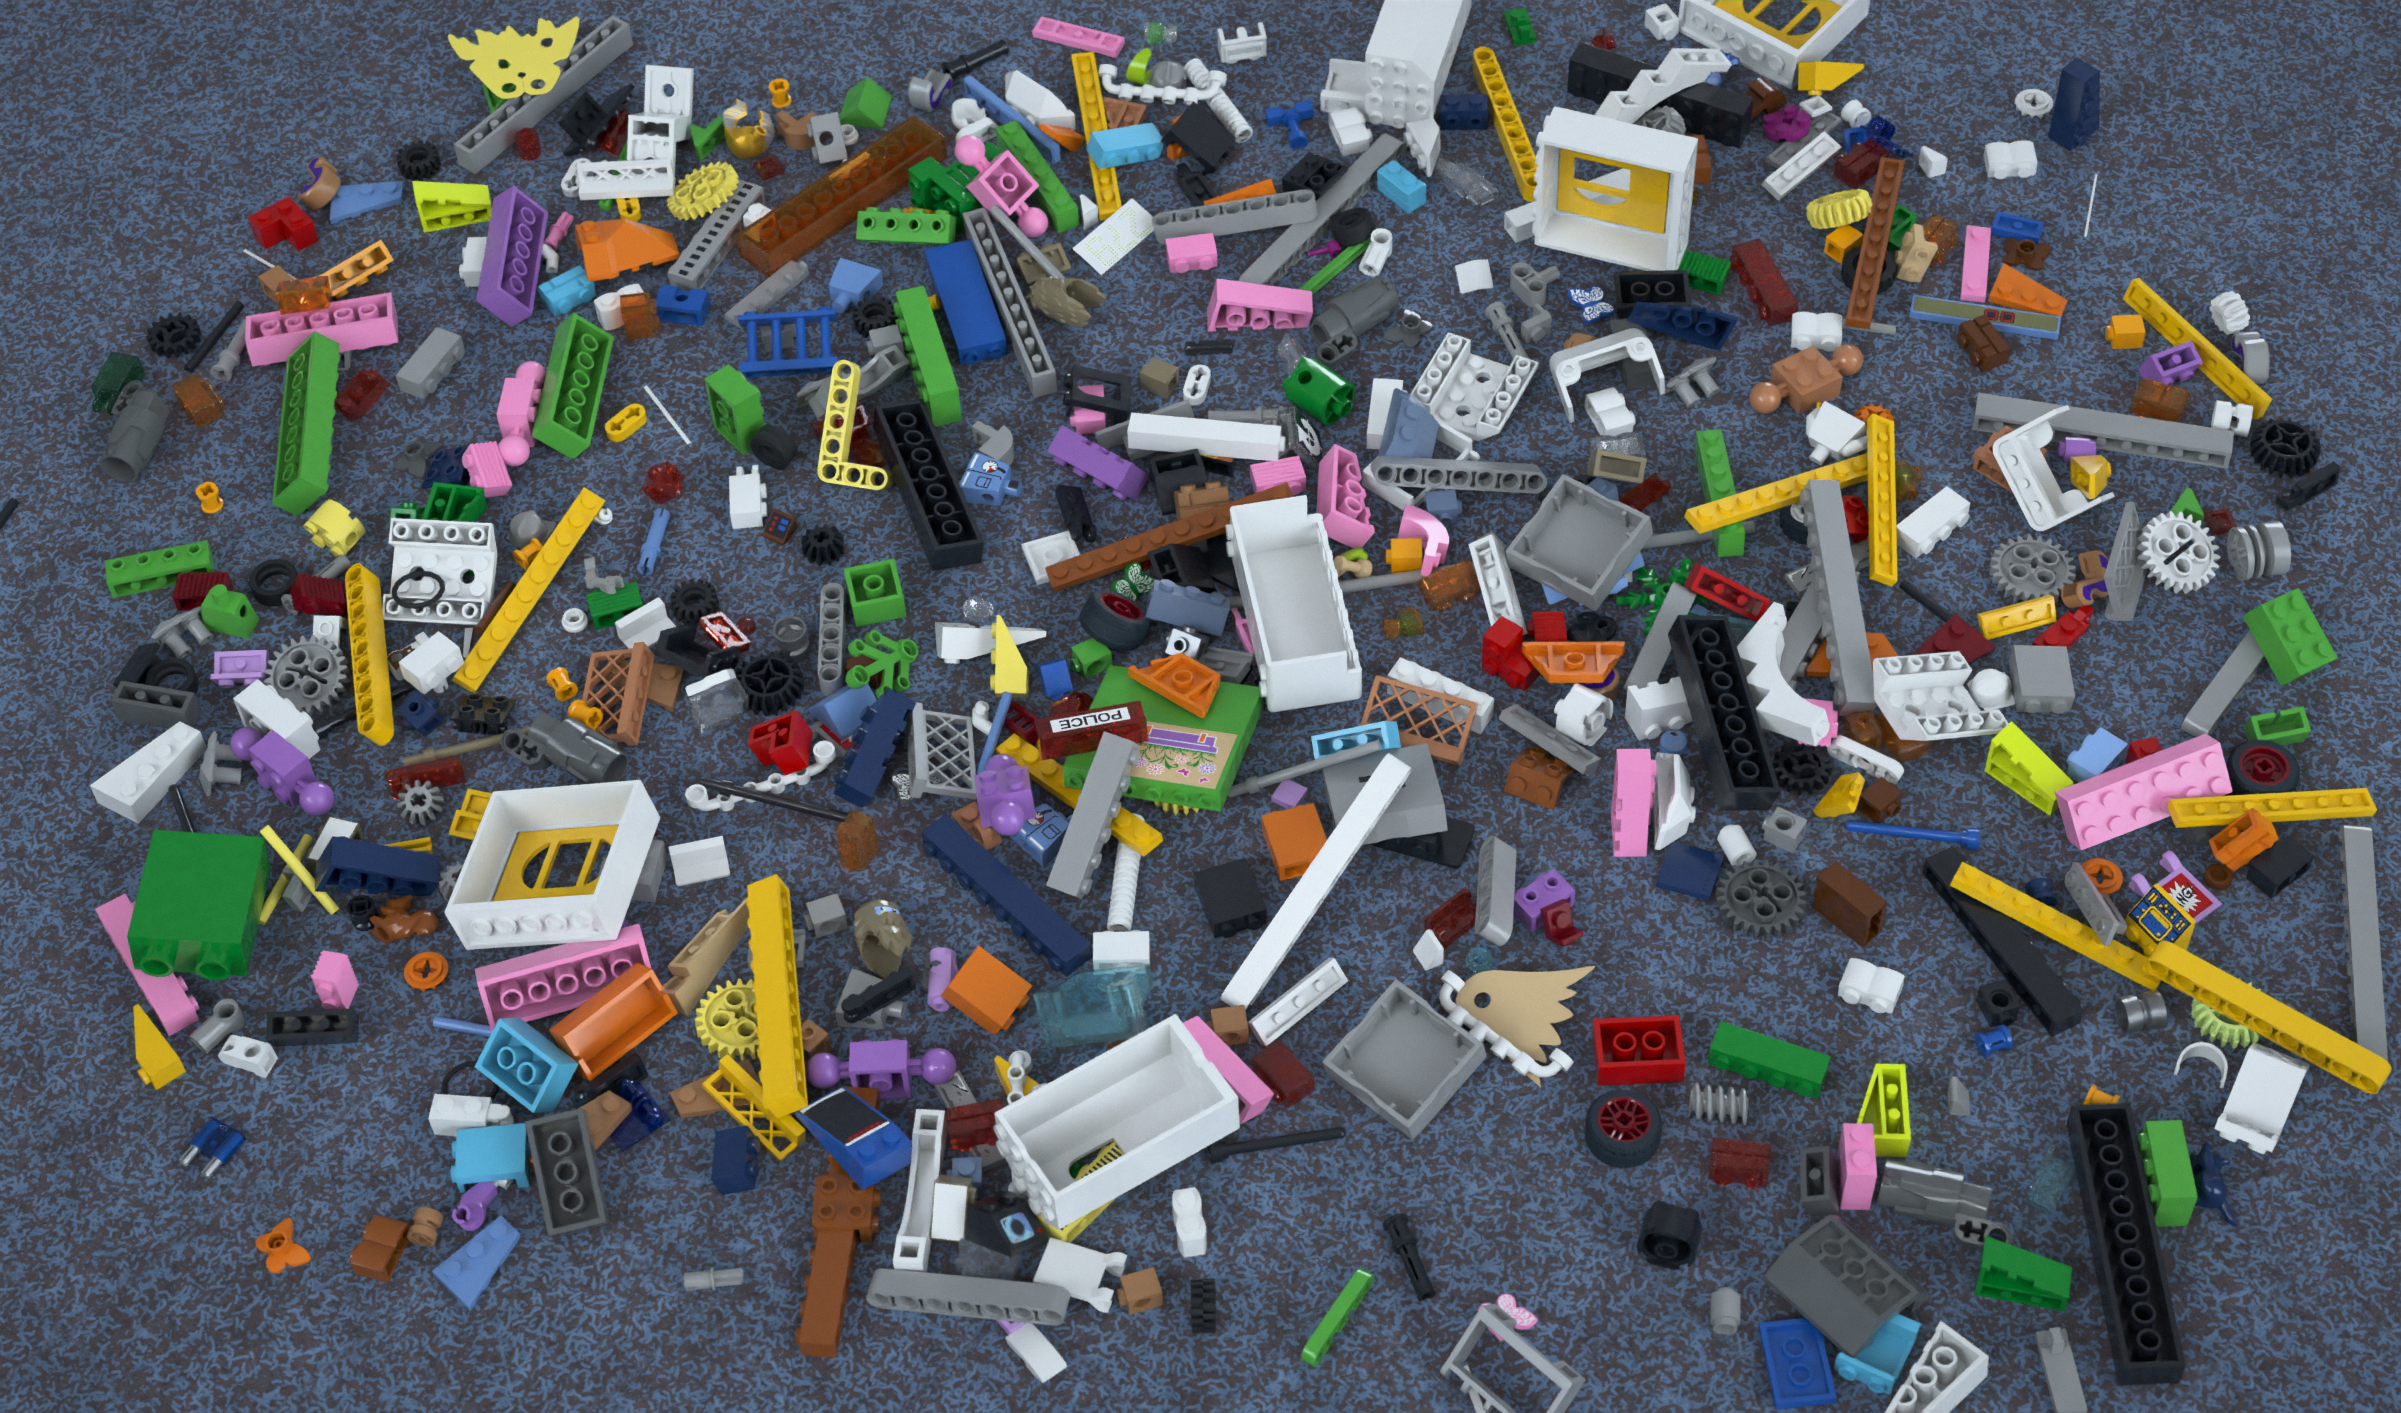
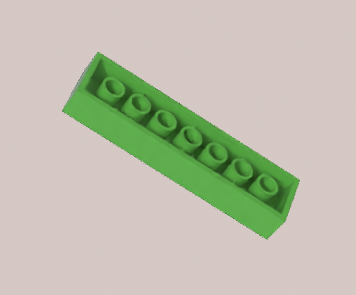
M316 331L287 357L272 504L294 515H300L306 509H310L320 496L323 497L329 487L327 483L330 471L329 456L332 451L331 436L334 432L332 424L336 412L334 402L337 396L336 382L339 377L337 370L341 356L339 355L340 344Z

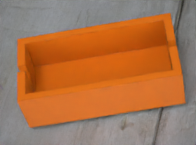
M636 963L549 1029V1032L559 1048L579 1063L575 1073L591 1081L678 1014V1011L667 993L662 991L664 988L653 969Z

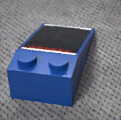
M844 1086L808 1104V1107L795 1112L798 1119L862 1190L910 1164L912 1142L894 1122Z

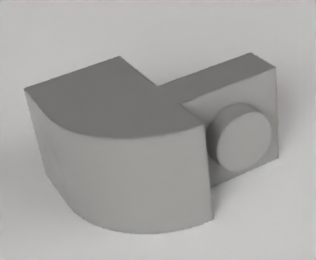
M977 421L972 426L973 441L982 446L979 449V453L1010 466L1015 456L1011 431L1004 425L996 431L992 426Z

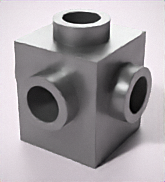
M1184 624L1183 627L1173 628L1166 638L1167 649L1165 653L1170 655L1183 653L1198 661L1201 655L1206 653L1210 637L1199 634L1198 628Z

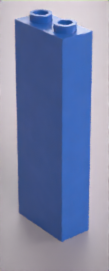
M971 239L925 249L926 265L936 295L939 298L941 310L960 365L975 364L981 360L989 358L998 359L1002 355H1007L1006 337Z

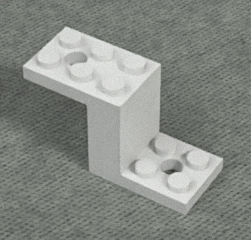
M646 65L645 108L642 113L629 115L627 161L647 160L649 157L653 159H671L675 175L676 142L690 139L691 137L690 124H692L694 68ZM667 83L674 87V94L671 97L666 96L663 90ZM666 167L655 169L658 173H668ZM641 169L631 170L635 174H642L644 172Z
M2254 1042L2248 1049L2224 1111L2218 1118L2214 1128L2220 1131L2219 1136L2236 1142L2237 1139L2249 1143L2248 1148L2265 1154L2267 1150L2272 1152L2278 1142L2310 1064Z

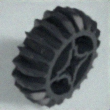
M2279 416L2276 421L2269 418L2266 423L2261 422L2259 427L2253 432L2249 444L2250 456L2254 457V464L2261 463V470L2269 468L2270 475L2274 471L2279 472L2280 478L2284 473H2287L2290 479L2295 473L2300 477L2304 471L2309 473L2312 467L2317 464L2321 452L2320 438L2316 437V431H2310L2309 425H2301L2300 420L2297 422L2291 421L2290 417L2287 420H2283Z
M772 651L766 656L760 653L758 658L751 656L750 662L742 661V668L736 669V678L733 680L734 695L740 706L744 705L746 711L752 710L755 716L761 710L765 717H767L769 711H773L777 716L778 709L782 708L783 711L787 712V704L795 706L796 699H801L802 691H804V676L797 662H793L791 656L785 658L782 652L775 656Z

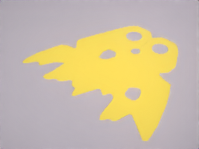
M574 17L559 28H555L551 21H545L540 18L535 36L526 34L521 37L511 26H507L506 30L500 32L499 35L479 29L475 30L479 45L470 43L464 37L457 39L452 34L448 35V39L452 48L461 59L475 60L470 65V70L496 96L503 99L516 98L521 96L524 91L530 95L545 94L554 87L560 76L559 66L553 63L566 59L573 48L579 29V17ZM552 38L553 42L550 47H544L541 45V40ZM499 60H507L511 65L509 68L500 69L498 66ZM520 72H524L526 74L525 77L522 78L518 77L517 75ZM541 79L545 81V86L540 89H534L531 87V82ZM512 83L516 85V90L506 93L502 91V86Z

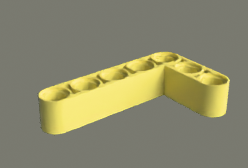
M840 360L835 363L832 369L817 469L818 476L827 483L879 491L888 490L894 482V477L889 470L847 463L861 370L854 362ZM849 365L851 374L845 379L842 375V370L845 366ZM845 390L847 400L841 404L838 396L841 391ZM841 415L844 423L841 428L837 429L835 419ZM837 440L840 444V449L834 454L831 450V444ZM831 465H834L836 474L830 479L827 475V470ZM858 469L860 472V478L857 482H854L851 478L852 471ZM881 472L885 480L882 485L878 486L875 478Z

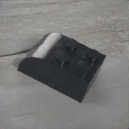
M1687 270L1614 272L1616 306L1619 319L1628 318L1636 302L1691 306Z

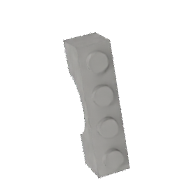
M896 345L877 353L869 363L860 369L861 376L857 401L891 385L903 376L910 362ZM842 371V375L845 379L850 376H846V374ZM831 376L824 379L814 396L825 410L827 409ZM845 390L841 391L838 396L841 404L847 400Z

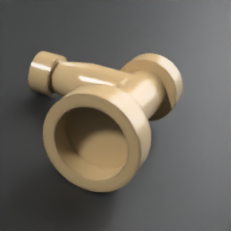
M1336 556L1333 561L1338 577L1346 571L1353 572L1356 578L1369 577L1372 572V563L1367 559H1359L1353 562L1346 560L1343 556Z

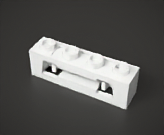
M1492 534L1470 543V552L1491 626L1503 616L1523 628V635L1527 634L1504 547Z

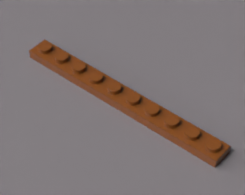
M1885 157L1880 159L1872 196L1871 213H1869L1845 326L1870 330L1905 160Z
M1286 482L1047 566L1045 570L1055 593L1124 569L1131 563H1141L1149 560L1147 552L1173 543L1189 546L1226 533L1225 525L1230 524V508L1232 506L1290 498L1293 495Z

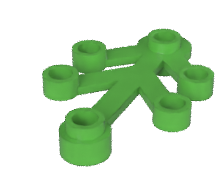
M872 630L865 635V643L861 639H855L848 645V650L854 657H859L863 654L876 660V662L866 667L856 665L850 669L845 678L849 687L862 688L869 683L871 676L882 670V685L876 689L877 698L888 688L892 690L894 688L896 692L902 693L910 687L908 679L909 664L914 662L918 655V647L911 639H900L895 642L882 636L878 631ZM880 645L892 651V653L886 654L875 647ZM899 661L898 677L893 680L894 664Z

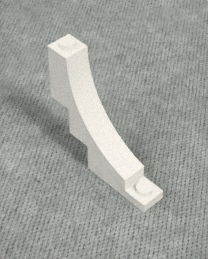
M1672 48L1657 70H1641L1627 91H1610L1595 116L1633 124L1662 100L1684 88L1704 82L1711 72H1727L1732 64L1720 49Z
M1773 602L1737 646L1739 656L1747 676L1746 679L1753 702L1759 703L1756 712L1761 728L1816 746L1830 729L1826 710L1813 705L1799 696L1781 675L1780 662L1785 646L1782 631L1786 627L1787 618L1783 605Z

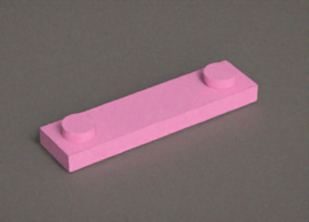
M1041 17L1032 30L1033 37L1114 58H1117L1125 44V37Z
M1968 225L1966 227L1960 300L1985 303L1991 228Z

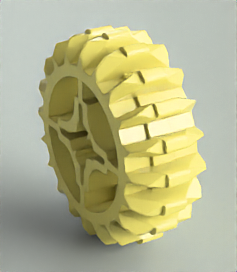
M1844 190L1814 199L1806 207V214L1810 226L1813 228H1835L1865 219L1871 213L1872 201L1866 190Z

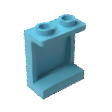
M525 1123L457 1130V1139L452 1142V1155L456 1159L455 1166H451L452 1183H457L460 1193L466 1192V1184L509 1179H515L518 1188L530 1187V1165L528 1163L530 1160V1144Z
M1897 1314L1876 1331L1871 1345L1854 1358L1847 1356L1843 1351L1838 1353L1834 1370L1838 1371L1839 1375L1846 1380L1853 1381L1856 1379L1867 1384V1387L1873 1392H1885L1891 1395L1916 1342L1921 1323Z

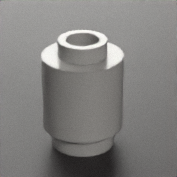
M1719 1288L1711 1294L1710 1323L1713 1326V1330L1718 1334L1736 1333L1737 1327L1741 1322V1296L1732 1288Z

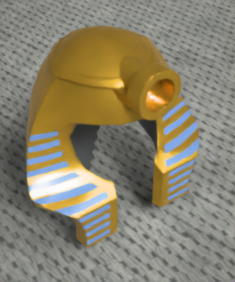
M736 99L734 106L723 112L726 143L729 150L739 159H753L769 148L775 136L774 125L770 115L759 110L758 117L761 126H744L739 128L737 122L747 115V106L745 102Z

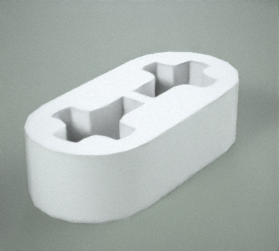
M988 117L983 118L961 129L957 133L955 141L957 143L963 136L974 135L980 138L982 142H985L996 136L995 128L998 125Z
M580 158L571 164L561 182V188L565 196H579L580 180L577 172V163H591L590 160ZM584 171L585 177L594 175L593 171Z
M1195 365L1188 372L1183 388V399L1189 400L1190 405H1199L1206 398L1211 382V371L1207 366ZM1199 374H1203L1200 378V381H1196V377H1198ZM1194 389H1198V393L1195 396H1191Z

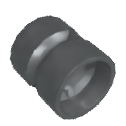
M795 616L779 619L773 627L777 655L782 652L785 658L791 656L793 662L799 663L803 661L810 653L805 622Z
M2157 990L2139 994L2138 998L2135 995L2118 997L2115 1000V1016L2124 1034L2141 1031L2143 1026L2154 1029L2166 1025V1006L2162 995Z

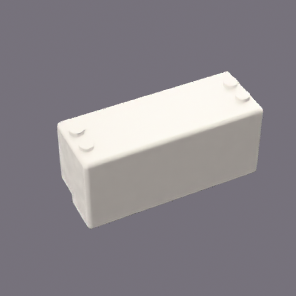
M1306 495L1232 506L1230 508V524L1225 525L1227 540H1231L1226 542L1228 557H1232L1261 679L1259 681L1261 697H1265L1268 710L1270 712H1279L1361 698L1362 668L1360 667L1358 651L1353 640V631L1350 628L1348 612L1345 609L1342 589L1339 586L1332 551L1329 547L1327 531L1324 528L1323 516L1320 513L1307 515Z

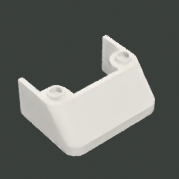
M1636 328L1627 329L1556 352L1551 356L1549 362L1550 370L1569 423L1574 422V413L1566 386L1576 383L1581 377V372L1630 357L1637 362L1648 360L1660 395L1665 394V380L1651 341L1641 330Z
M2068 405L2054 409L1997 439L1993 445V454L2029 525L2036 531L2050 529L2115 497L2113 492L2089 502L2088 498L2080 490L2073 489L2063 494L2040 448L2047 445L2053 437V431L2048 421L2070 410Z

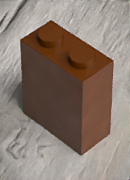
M1835 862L1829 868H1823L1816 877L1817 885L1813 894V908L1863 948L1881 933L1887 901L1839 862Z

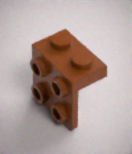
M1529 747L1511 762L1504 792L1554 810L1558 803L1563 782L1576 769L1556 756L1546 753L1540 747Z
M849 1175L818 1176L815 1179L813 1228L816 1230H859L861 1243H873L874 1233H879L880 1217L875 1215L876 1207H881V1190L876 1189V1184L862 1190Z

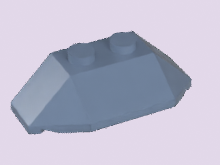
M1398 388L1393 390L1378 457L1395 456L1432 459L1439 423L1418 397ZM1382 467L1378 474L1384 475L1390 468ZM1408 468L1404 471L1403 475L1410 476L1415 469Z

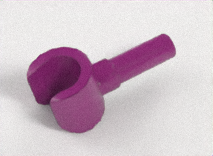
M1332 240L1327 243L1326 247L1309 250L1308 256L1329 253L1333 259L1336 258L1334 252L1339 255L1342 252V248L1337 241Z

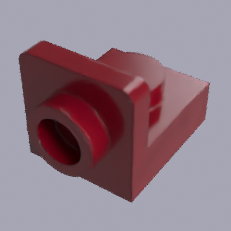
M1561 899L1540 909L1546 939L1560 946H1568L1584 936L1583 930L1574 927L1569 901Z

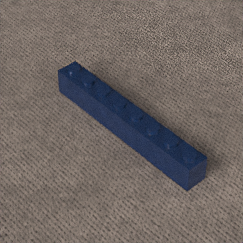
M947 814L943 815L921 832L924 852L931 858L935 856L946 873L952 872L955 874L959 884L966 890L970 888L981 905L986 906L988 904L1000 922L1006 921L1011 925L1013 933L1019 939L1024 937L1036 955L1042 954L1045 956L1049 966L1055 972L1061 971L1065 976H1069L1092 958L1091 944Z

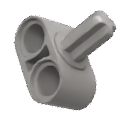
M1519 262L1511 267L1510 288L1529 307H1533L1537 303L1542 306L1546 302L1547 284L1558 279L1560 272L1556 266H1551L1538 273L1529 264Z

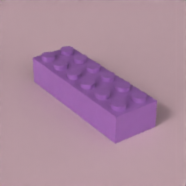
M514 185L496 196L493 200L476 299L478 303L509 326H515L532 315L548 211Z

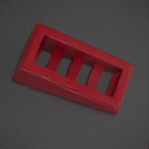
M1015 701L1010 703L1007 714L1013 710L1018 714L1011 719L1005 718L1003 726L1012 734L1015 733L1032 746H1036L1050 736L1044 720ZM1021 718H1024L1022 721L1016 724L1017 721H1019Z

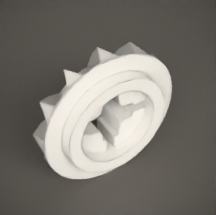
M2037 89L2024 90L2016 96V111H2021L2022 116L2029 114L2031 119L2035 115L2042 118L2044 114L2049 115L2053 107V100L2044 91ZM2033 100H2035L2036 107L2031 106Z

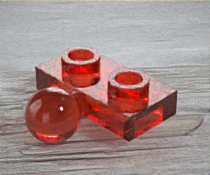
M865 427L853 432L849 451L856 463L879 468L886 466V462L879 451L882 448L878 438L873 441Z
M720 611L701 617L699 621L700 628L720 649L735 645L740 648L739 653L749 650L751 642L746 636L754 633L756 630V623L752 618L742 617L734 625Z

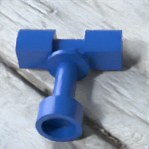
M1310 100L1294 103V108L1282 110L1281 106L1265 109L1268 127L1280 124L1289 127L1291 133L1288 136V141L1292 149H1298L1297 144H1299L1300 148L1308 145L1306 133L1300 130L1298 125L1301 120L1314 118Z

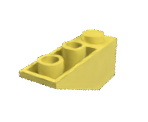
M997 615L996 623H992V639H996V649H991V664H995V675L990 677V688L995 690L997 697H1002L1003 692H1009L1013 697H1029V670L1001 615Z

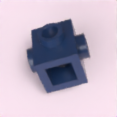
M418 691L407 696L403 700L402 705L397 708L404 715L401 718L402 722L411 731L416 728L423 736L430 734L445 721L444 717L436 710L439 706L438 703L429 694L424 697Z

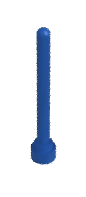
M1852 820L1848 821L1845 825L1848 831L1961 843V846L1966 847V850H1978L1980 829L1968 828V830H1962V832Z

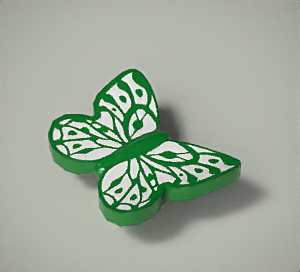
M1131 563L1125 569V577H1121L1113 582L1112 591L1125 595L1136 602L1139 594L1151 591L1154 578L1149 574H1142V567L1139 563Z

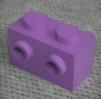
M2189 341L2151 355L2138 370L2149 390L2157 387L2164 389L2172 385L2175 380L2180 379L2183 382L2193 377L2194 371L2203 361L2192 342Z
M1553 869L1547 874L1539 875L1527 887L1519 888L1514 892L1513 914L1532 933L1543 925L1540 909L1561 899L1569 901L1570 907H1572L1575 902V889Z

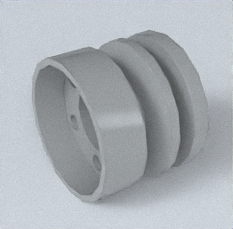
M2280 521L2258 523L2255 527L2253 525L2232 527L2229 530L2227 537L2228 559L2234 568L2238 580L2259 579L2262 574L2267 577L2283 575L2289 571L2291 547L2288 534Z

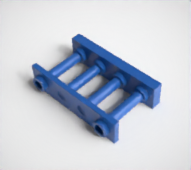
M819 307L816 311L767 314L748 311L744 315H737L740 327H747L748 359L746 362L739 363L740 372L745 378L832 373L833 366L839 361L838 357H834L831 354L830 322L838 321L836 309ZM820 322L821 355L819 358H809L806 349L805 323ZM796 324L797 356L795 359L785 360L782 357L781 325ZM771 325L772 358L770 361H760L757 350V326Z

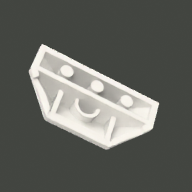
M1017 70L1005 74L1006 103L1037 128H1039L1040 123L1076 130L1075 114L1070 109L1067 110L1064 104L1051 91Z
M1657 752L1655 757V789L1653 793L1654 849L1661 850L1686 834L1689 823L1694 822L1696 809L1691 806L1694 800L1695 788L1690 787V775L1680 755Z

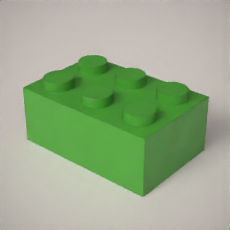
M728 364L704 380L714 428L742 455H745L751 451L750 441L762 426L766 425L763 420L764 410L759 399L761 393L754 384L751 385L746 381L744 375L739 370L736 371Z
M2299 588L2270 600L2243 615L2246 624L2281 686L2318 670L2338 658Z
M2182 1120L2146 1121L2142 1133L2138 1134V1142L2156 1227L2187 1226L2198 1196Z

